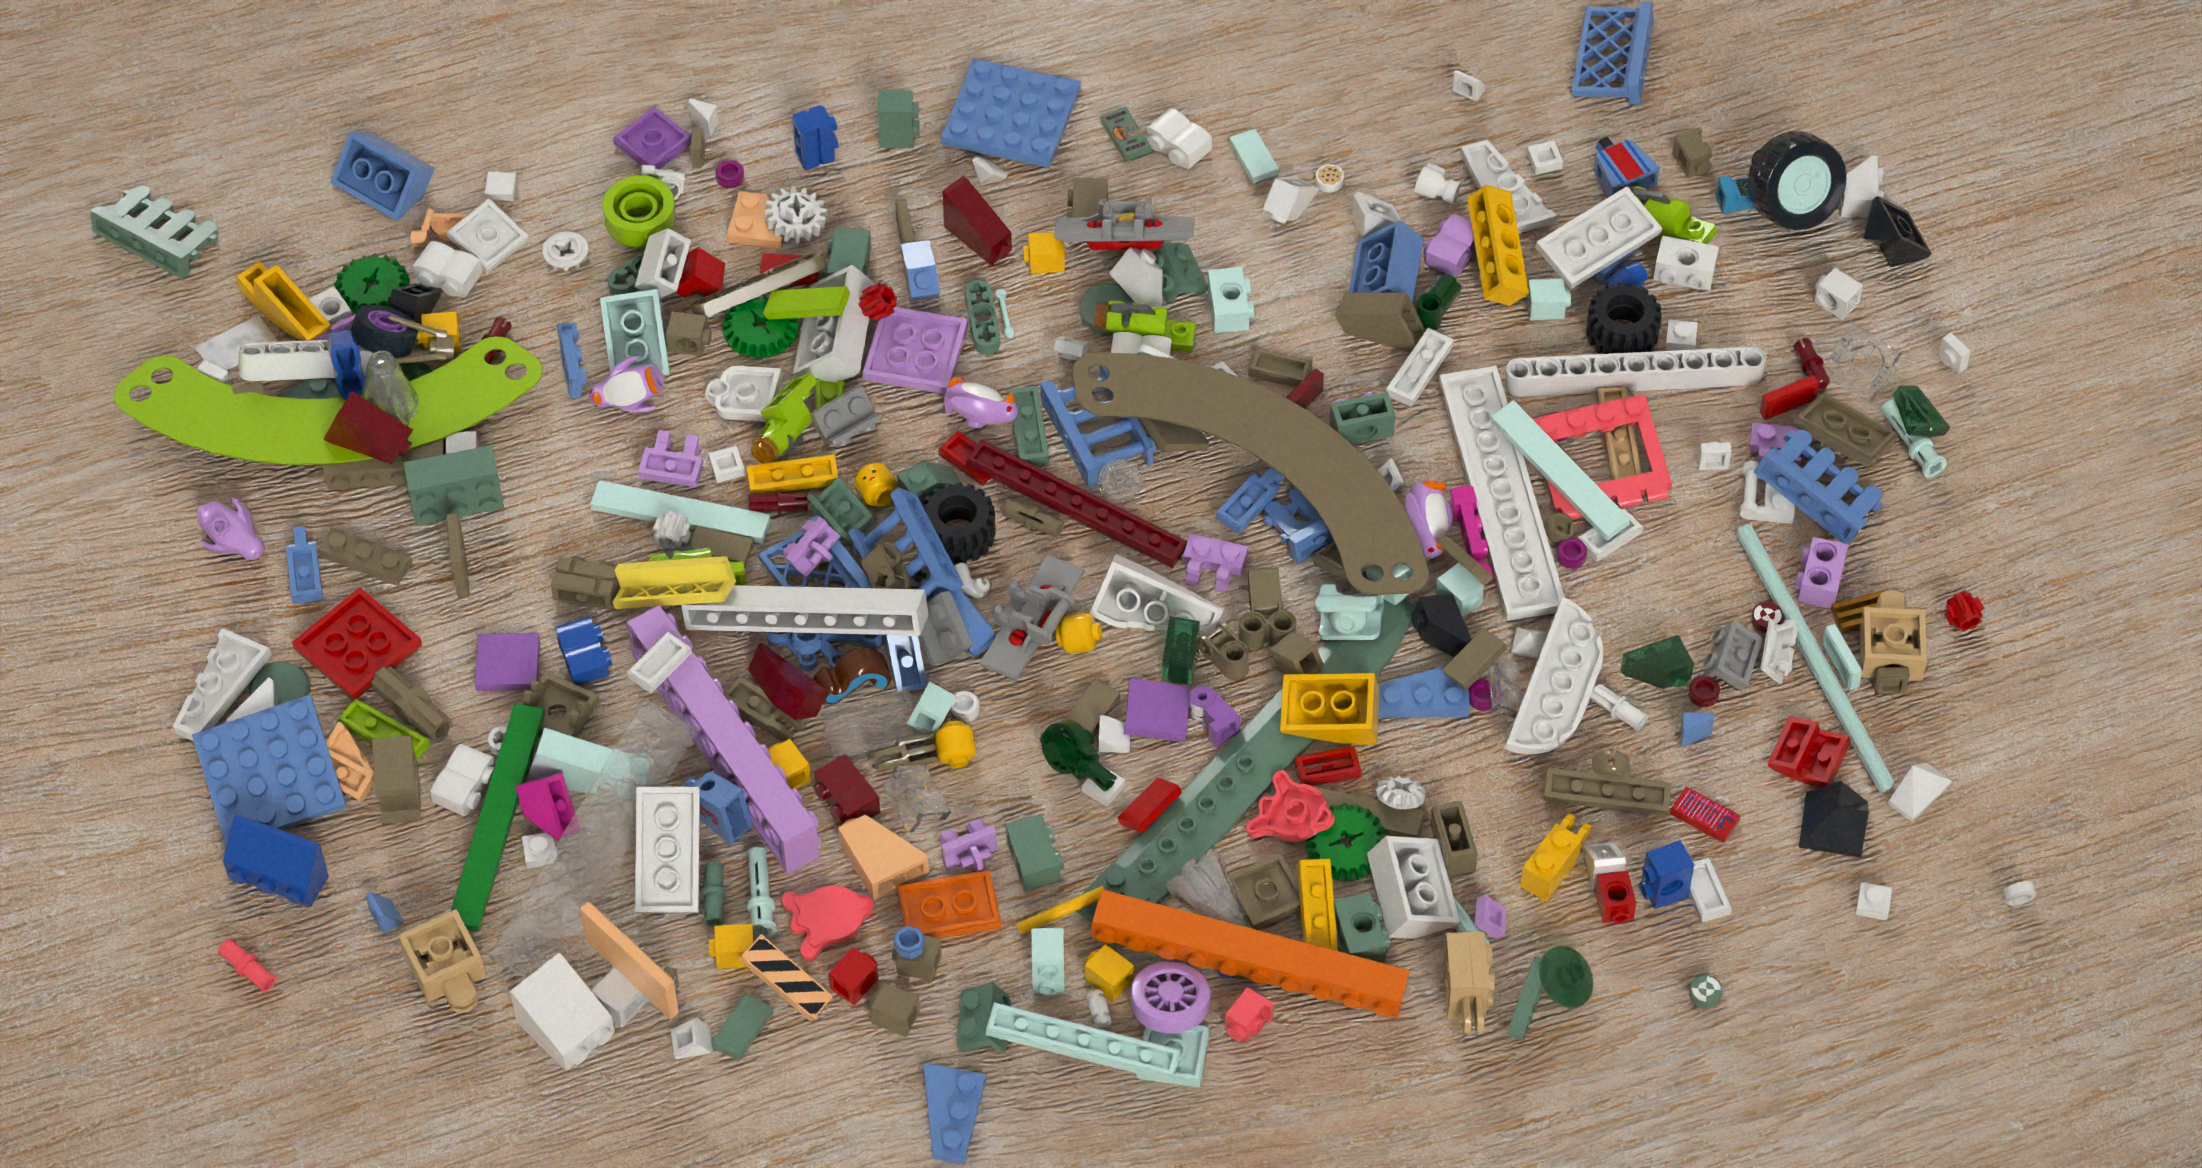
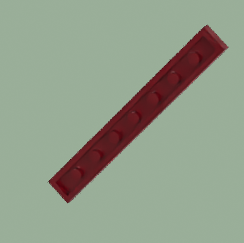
M982 439L966 459L967 467L1171 568H1174L1185 551L1188 541Z

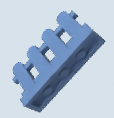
M1798 430L1794 434L1789 431L1783 438L1787 441L1780 450L1775 447L1770 449L1764 455L1754 473L1840 542L1849 545L1858 532L1867 524L1868 521L1864 517L1871 510L1877 513L1883 506L1879 502L1882 497L1881 490L1874 485L1867 486L1865 490L1856 483L1859 474L1852 467H1845L1842 471L1832 464L1835 461V454L1830 449L1822 448L1818 453L1809 446L1812 442V436L1809 432ZM1801 454L1810 460L1803 469L1794 463ZM1825 472L1833 478L1827 487L1817 481ZM1848 491L1857 497L1850 506L1841 500Z
M1295 488L1289 493L1290 503L1283 507L1277 501L1269 502L1264 507L1265 517L1263 518L1264 523L1268 527L1273 524L1282 533L1280 535L1281 541L1284 544L1289 543L1290 557L1298 564L1334 540L1317 511L1303 494ZM1298 511L1307 521L1300 524L1291 514Z

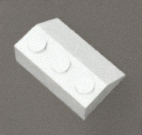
M1385 836L1367 853L1389 938L1416 939L1457 926L1460 923L1438 839Z

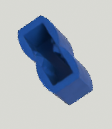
M350 329L330 333L328 336V350L334 366L333 372L339 394L344 400L349 397L352 391L359 396H365L367 384L355 335Z
M586 617L555 627L557 641L573 684L579 686L609 677L608 667L613 664L608 648L602 649L600 642L604 641L599 624L593 625L591 618Z

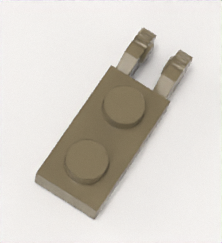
M741 676L723 694L727 701H734L741 716L767 732H772L776 738L783 742L788 739L793 740L794 736L789 729L779 723L782 718L788 725L797 730H802L806 726L804 719H792L773 705L761 688Z

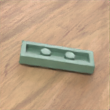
M1038 386L1008 389L1009 393H1014L1015 403L1018 408V415L1013 420L1018 457L1032 465L1048 464L1049 452Z

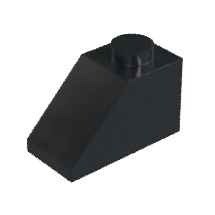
M419 284L394 288L391 292L388 307L397 309L410 316L416 323L422 324L421 314H431L440 298L441 291Z
M1453 594L1427 596L1418 599L1415 609L1411 613V622L1413 627L1417 628L1421 640L1455 657L1472 639Z

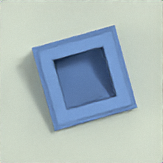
M1683 713L1680 728L1681 747H1685L1710 735L1714 714Z
M372 892L366 894L369 911L381 932H388L403 924V919L390 899Z

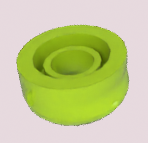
M645 175L623 178L614 183L607 190L603 198L602 209L605 217L603 224L606 226L611 237L619 244L632 248H646L650 235L666 228L673 230L676 220L674 197L669 187L659 179ZM638 214H647V216L641 218L632 217Z

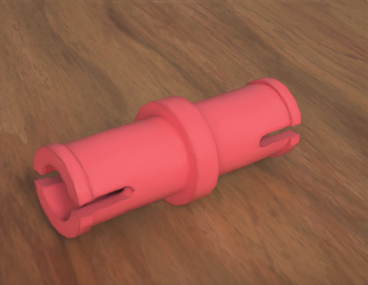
M232 938L226 939L218 948V954L222 955L236 968V973L241 977L246 976L262 992H267L273 987L277 977L258 962L257 956L253 953L248 954Z

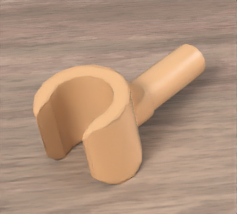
M428 208L421 230H412L411 243L413 247H426L429 244V226L435 211L434 209Z

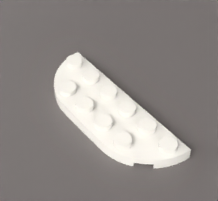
M1562 597L1558 604L1503 749L1521 754H1540L1551 751L1564 744L1573 735L1581 722L1601 669L1603 644L1601 636L1597 635L1590 623L1592 620L1590 616L1576 603L1565 597Z

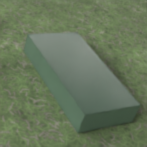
M746 993L712 1040V1047L740 1061L774 1013L773 1007Z

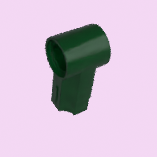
M1449 274L1439 276L1429 291L1418 298L1416 312L1426 330L1428 328L1436 330L1440 327L1442 316L1461 292V285L1455 277Z

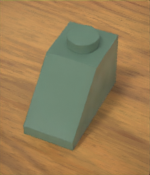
M921 462L897 474L898 487L915 493L922 505H924V499L927 495L932 496L934 489L938 488L941 490L943 485L948 483L950 486H956L955 482L961 483L950 466Z

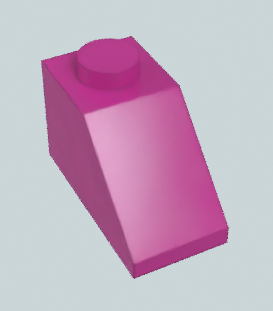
M562 772L536 778L515 786L524 816L555 840L563 839L580 831Z

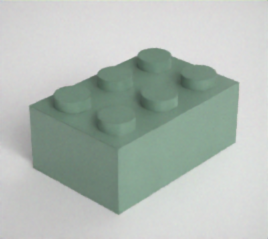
M492 445L403 462L416 525L432 524L436 521L445 520L448 514L457 513L459 518H462L466 515L492 512L496 509L504 508Z

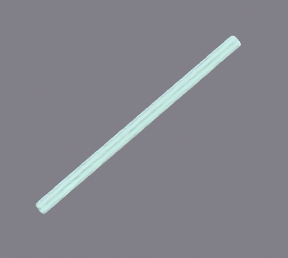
M1750 524L1738 527L1736 535L1774 604L1782 610L1783 620H1794L1799 628L1796 643L1845 732L1849 735L1850 741L1875 786L1880 792L1891 790L1894 784L1891 774L1756 532Z

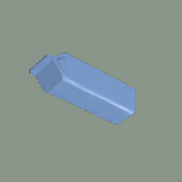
M930 577L927 578V579H925V580H923V581L920 583V587H921L925 582H927V581L930 579ZM938 587L926 598V601L929 602L941 592L950 591L973 643V646L965 652L972 654L974 658L986 652L996 637L991 625L960 589L954 592Z

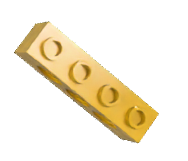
M1484 185L1467 197L1484 299L1511 306L1529 294L1512 193L1507 190Z

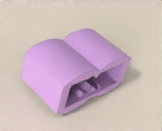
M1452 214L1447 220L1444 219L1439 225L1437 235L1434 239L1430 238L1424 247L1423 254L1426 255L1425 265L1455 278L1458 277L1468 260L1476 253L1471 221L1456 214Z

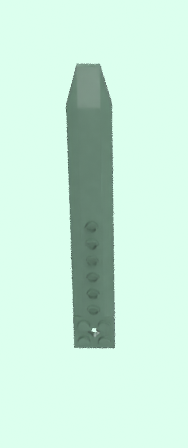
M1403 599L1396 605L1384 600L1379 637L1374 640H1327L1318 650L1324 666L1314 674L1375 673L1377 676L1393 659L1412 623L1411 613L1415 609V605L1406 599ZM1283 687L1187 786L1182 794L1140 835L1116 862L1113 861L1083 894L1104 886L1107 891L1161 904L1273 785V775L1279 770L1287 771L1294 763V757L1301 756L1316 740L1280 732ZM1098 902L1076 912L1092 923Z

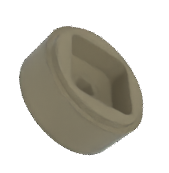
M1564 513L1552 514L1544 524L1548 538L1558 544L1563 540L1572 538L1575 534L1576 529L1573 520Z

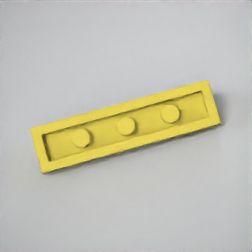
M728 556L618 564L614 571L621 588L613 600V605L615 609L656 607L658 605L671 606L725 602L736 579Z

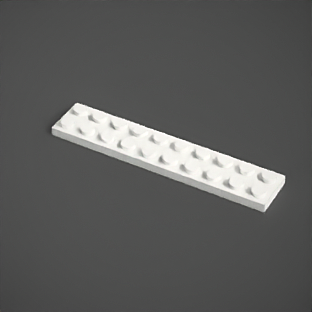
M1497 366L1439 375V384L1468 486L1474 487L1477 499L1476 514H1479L1481 518L1483 539L1487 541L1488 556L1506 619L1510 621L1553 614L1556 612L1564 594L1524 457L1491 422V416L1508 404Z

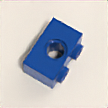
M1681 840L1646 852L1639 888L1644 899H1649L1654 909L1689 897L1694 863Z

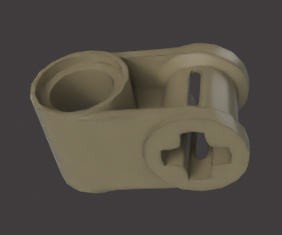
M884 540L861 560L862 567L867 573L872 588L911 589V579L903 565L901 554L889 541Z
M1222 621L1217 624V628L1207 635H1200L1196 638L1201 653L1226 678L1240 680L1248 674V647L1234 634L1225 622Z

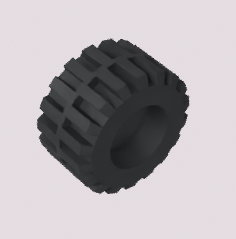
M1619 283L1618 286L1608 285L1606 290L1600 289L1597 292V296L1592 297L1588 310L1586 336H1588L1590 346H1595L1594 350L1598 354L1602 352L1604 354L1651 352L1654 349V344H1657L1662 313L1660 303H1656L1657 298L1653 294L1648 295L1649 290L1644 287L1638 289L1637 285L1632 283L1631 286ZM1614 320H1628L1634 324L1622 325L1614 322Z
M955 482L956 486H950L948 483L943 485L941 490L938 488L934 489L932 496L927 495L922 506L952 563L960 561V563L967 564V560L971 559L973 562L978 560L979 554L985 555L988 552V547H992L994 537L996 536L995 509L991 498L985 496V492L982 489L975 490L974 485L971 484L962 486V483ZM956 519L970 522V524L963 527L946 525L947 522Z

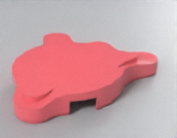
M1279 770L1272 777L1276 794L1272 797H1262L1259 800V815L1246 825V831L1251 838L1274 836L1283 841L1300 842L1329 829L1335 822V816L1329 810L1328 803L1321 791L1308 784H1298L1290 778L1285 770Z
M837 885L821 887L807 894L787 892L782 896L783 908L793 915L790 923L791 932L797 935H807L800 947L801 957L806 961L815 960L820 952L828 946L842 944L851 940L857 935V930L874 911V903L869 896L857 894L846 887Z

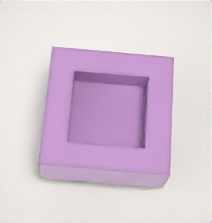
M1487 895L1477 898L1475 926L1495 939L1505 936L1507 908Z

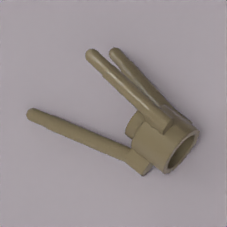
M389 315L388 319L390 321L435 336V339H429L428 350H412L410 355L396 358L394 360L396 364L453 360L454 337H447V330L434 329L401 317Z

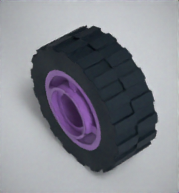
M368 304L357 309L350 330L355 335L358 345L366 351L368 350L373 354L382 355L383 357L398 358L411 354L418 330L388 319L389 315L415 322L410 316L397 309L377 304Z

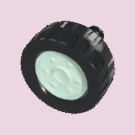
M1788 131L1773 137L1753 154L1747 180L1748 193L1756 210L1771 222L1786 229L1806 230L1821 224L1836 210L1846 189L1847 173L1842 156L1825 140L1805 131Z

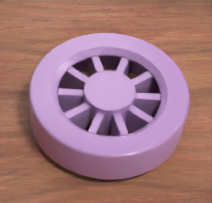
M1179 962L1155 963L1144 968L1135 976L1131 985V1010L1140 1023L1152 1030L1162 1033L1185 1032L1198 1026L1206 1018L1210 1007V986L1204 975L1189 965Z

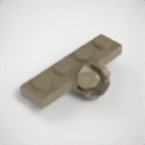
M1609 750L1596 752L1592 760V769L1588 772L1555 768L1547 769L1544 801L1668 816L1672 783L1631 777L1628 773L1629 758L1620 751H1615L1613 765H1608Z

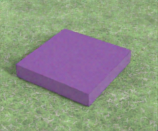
M653 107L613 137V142L615 146L639 165H655V169H660L691 145L692 136L656 107Z
M539 633L478 634L476 691L531 690L532 680L538 682Z
M1130 678L1124 734L1185 742L1190 686Z

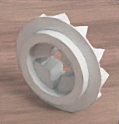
M569 231L559 232L550 236L542 248L546 265L551 264L555 270L564 268L566 272L573 266L579 268L580 263L587 260L589 252L587 241L581 235ZM570 248L571 254L566 253L565 256L561 257V251L565 252Z
M1398 775L1396 778L1386 777L1385 780L1379 781L1376 795L1381 802L1390 807L1412 809L1424 803L1426 789L1421 787L1420 782L1411 781L1410 777L1406 779L1401 778Z

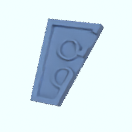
M1445 666L1379 684L1378 718L1469 717V690L1465 691L1444 676L1442 669Z
M923 1063L933 1159L965 1165L986 1083V1074Z

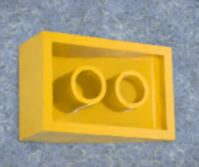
M1375 673L1283 675L1280 732L1344 745H1377L1380 688Z

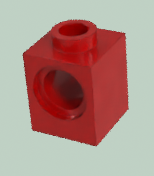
M1628 871L1597 875L1595 894L1602 922L1623 923L1629 919H1634L1636 899ZM1611 898H1618L1622 901H1613Z
M854 947L828 973L830 989L854 1006L879 980L876 960L866 952L861 953Z

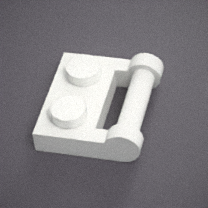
M1756 461L1745 462L1743 464V475L1745 476L1744 503L1740 506V516L1749 520L1793 524L1795 505L1765 482L1764 507L1756 504L1757 479L1761 478L1754 473V470L1759 463Z

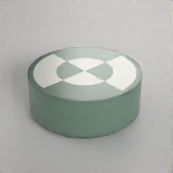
M1698 976L1691 983L1690 999L1698 1007L1712 1008L1721 999L1722 985L1713 976Z

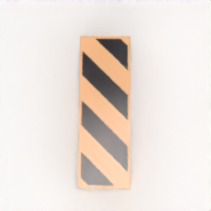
M762 934L739 959L811 1022L833 997Z

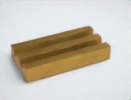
M1887 590L1833 603L1831 611L1841 633L1858 630L1864 607H1876L1880 594ZM1858 616L1860 617L1855 620L1844 622V620Z

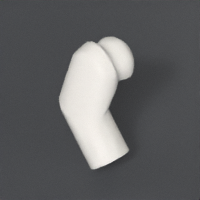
M959 563L954 566L964 584L960 588L963 593L975 598H982L987 595L990 583L986 578L983 580L981 577L976 580L972 579L966 563Z

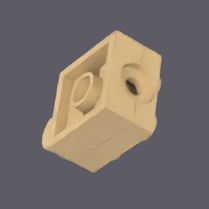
M1887 590L1880 594L1876 607H1864L1859 627L1861 678H1876L1878 668L1909 667V680L1922 681L1927 664L1925 610L1906 609L1905 596L1899 591Z
M457 909L398 935L403 956L428 1003L445 995L450 1007L455 1012L465 1013L475 1008L478 1003V992L473 982L485 978L486 973L482 957Z
M1485 932L1446 933L1443 972L1447 1020H1462L1463 1034L1471 1033V1019H1475L1476 1034H1483L1487 1007L1493 1006L1492 991L1495 990L1494 972H1490L1492 945L1486 944Z

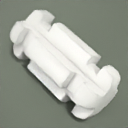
M1101 989L1091 990L1087 993L1092 1020L1095 1022L1094 1026L1098 1029L1108 1027L1111 1024L1108 1006Z

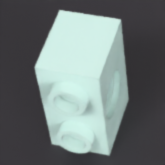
M1234 267L1208 270L1207 286L1214 333L1249 330V319L1254 318L1253 301L1247 300V295H1251L1249 278H1244L1243 268Z
M1031 928L1033 993H1041L1043 995L1065 993L1063 928Z

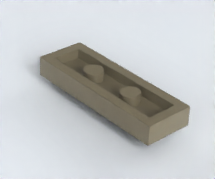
M331 527L317 549L320 557L396 586L400 584L412 565L411 557L334 527Z

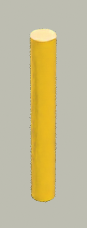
M1100 886L1017 923L1020 934L1023 935L1030 932L1031 928H1039L1098 902L1102 889L1105 890L1104 886Z

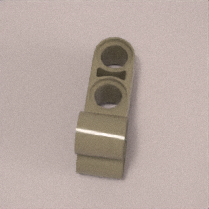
M1278 567L1248 569L1250 612H1246L1240 617L1239 639L1246 644L1249 651H1255L1262 648L1265 642H1270L1274 646L1291 631L1296 633L1297 620L1293 613L1282 610Z

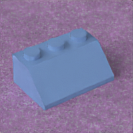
M350 131L330 183L389 217L400 220L425 194L435 168L369 131Z
M1399 220L1359 239L1349 293H1407L1413 303L1423 238Z

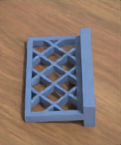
M1641 1L1640 8L1586 7L1572 87L1573 96L1628 98L1629 104H1641L1654 25L1652 1ZM1592 16L1605 17L1607 19L1598 26L1591 21ZM1624 17H1635L1634 21L1625 27L1619 22ZM1614 25L1619 31L1610 37L1603 32ZM1598 35L1603 41L1593 47L1588 41ZM1623 36H1626L1631 42L1622 48L1615 43ZM1610 46L1615 52L1605 58L1599 53ZM1596 57L1600 62L1591 68L1584 63L1589 58ZM1618 58H1624L1627 63L1617 69L1612 64ZM1607 67L1612 73L1601 79L1596 73ZM1589 77L1596 82L1590 87H1580V83ZM1619 78L1623 82V88L1610 87L1608 84Z
M817 515L810 520L816 521L820 516ZM802 530L758 554L759 560L779 586L800 587L787 583L789 574L802 576L794 567H791L788 561L786 566L773 564L770 559L776 555H784L783 550L789 543L795 542L797 544L804 536ZM839 540L828 551L833 556L831 561L827 562L829 565L828 571L812 570L807 578L804 577L802 587H807L810 577L825 580L823 587H829L830 581L842 582L845 588H872L867 575ZM821 633V640L824 642L836 634Z

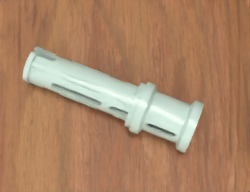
M1889 400L1883 404L1880 409L1881 413L1909 447L1908 454L1911 459L1917 460L1923 468V475L1931 478L1941 473L1947 465V460L1943 456H1939L1934 450V444L1931 439L1920 434L1896 400Z
M753 847L747 852L751 899L747 903V911L751 914L754 938H758L760 934L765 938H769L776 934L777 927L773 922L772 914L775 910V902L769 893L768 854L766 848Z

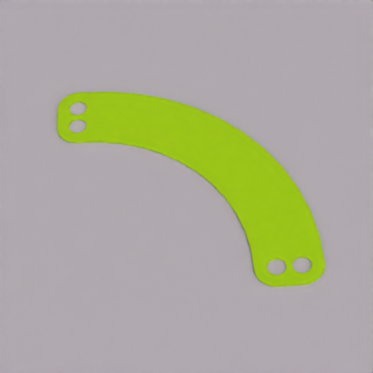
M499 336L489 337L479 341L456 359L428 374L391 388L366 393L365 396L361 397L413 429L408 438L412 442L408 449L411 450L439 441L474 426L507 407L540 381L542 365L534 355L511 339ZM491 350H501L506 354V359L498 365L488 364L484 357ZM157 356L147 360L121 380L114 390L115 404L126 414L148 428L171 439L213 454L247 461L285 465L335 464L373 459L372 457L324 440L338 411L346 401L342 397L295 399L274 397L254 392L233 394L232 388L234 386L213 379L173 356ZM520 364L526 368L527 373L521 379L512 380L505 375V371L511 365ZM159 369H168L173 373L171 381L165 384H156L152 381L151 377ZM146 386L151 390V395L148 399L138 402L130 398V392L135 387Z

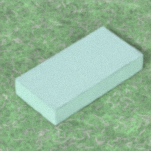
M1256 129L1229 137L1231 148L1253 184L1279 175V168Z
M1836 624L1825 627L1822 647L1847 690L1851 691L1859 688L1862 669Z

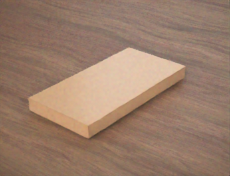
M587 902L582 906L580 913L586 941L670 1020L679 1013L674 980L592 903Z

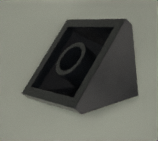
M1879 196L1873 199L1863 239L1880 247L1890 267L1924 259L1932 254L1907 210Z
M1842 781L1806 792L1799 848L1861 858L1869 814L1868 801Z

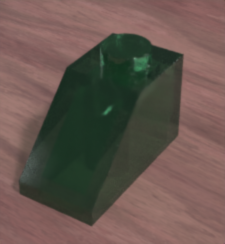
M1170 616L1162 662V680H1168L1175 684L1185 683L1192 685L1199 658L1200 621Z
M1679 635L1623 653L1620 670L1625 676L1661 689H1666L1672 686H1682L1691 680L1694 662Z

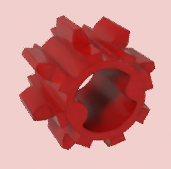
M879 282L862 290L863 295L859 298L861 300L859 308L862 309V314L876 321L895 312L893 308L897 305L895 303L897 296H895L894 290L891 287H887V284L881 285Z
M1963 591L1962 593L1954 594L1953 597L1946 601L1947 605L1945 606L1948 612L1944 615L1950 626L1956 625L1958 630L1961 629L1964 632L1974 629L1978 624H1981V618H1984L1981 611L1985 608L1979 597L1973 598L1971 593Z

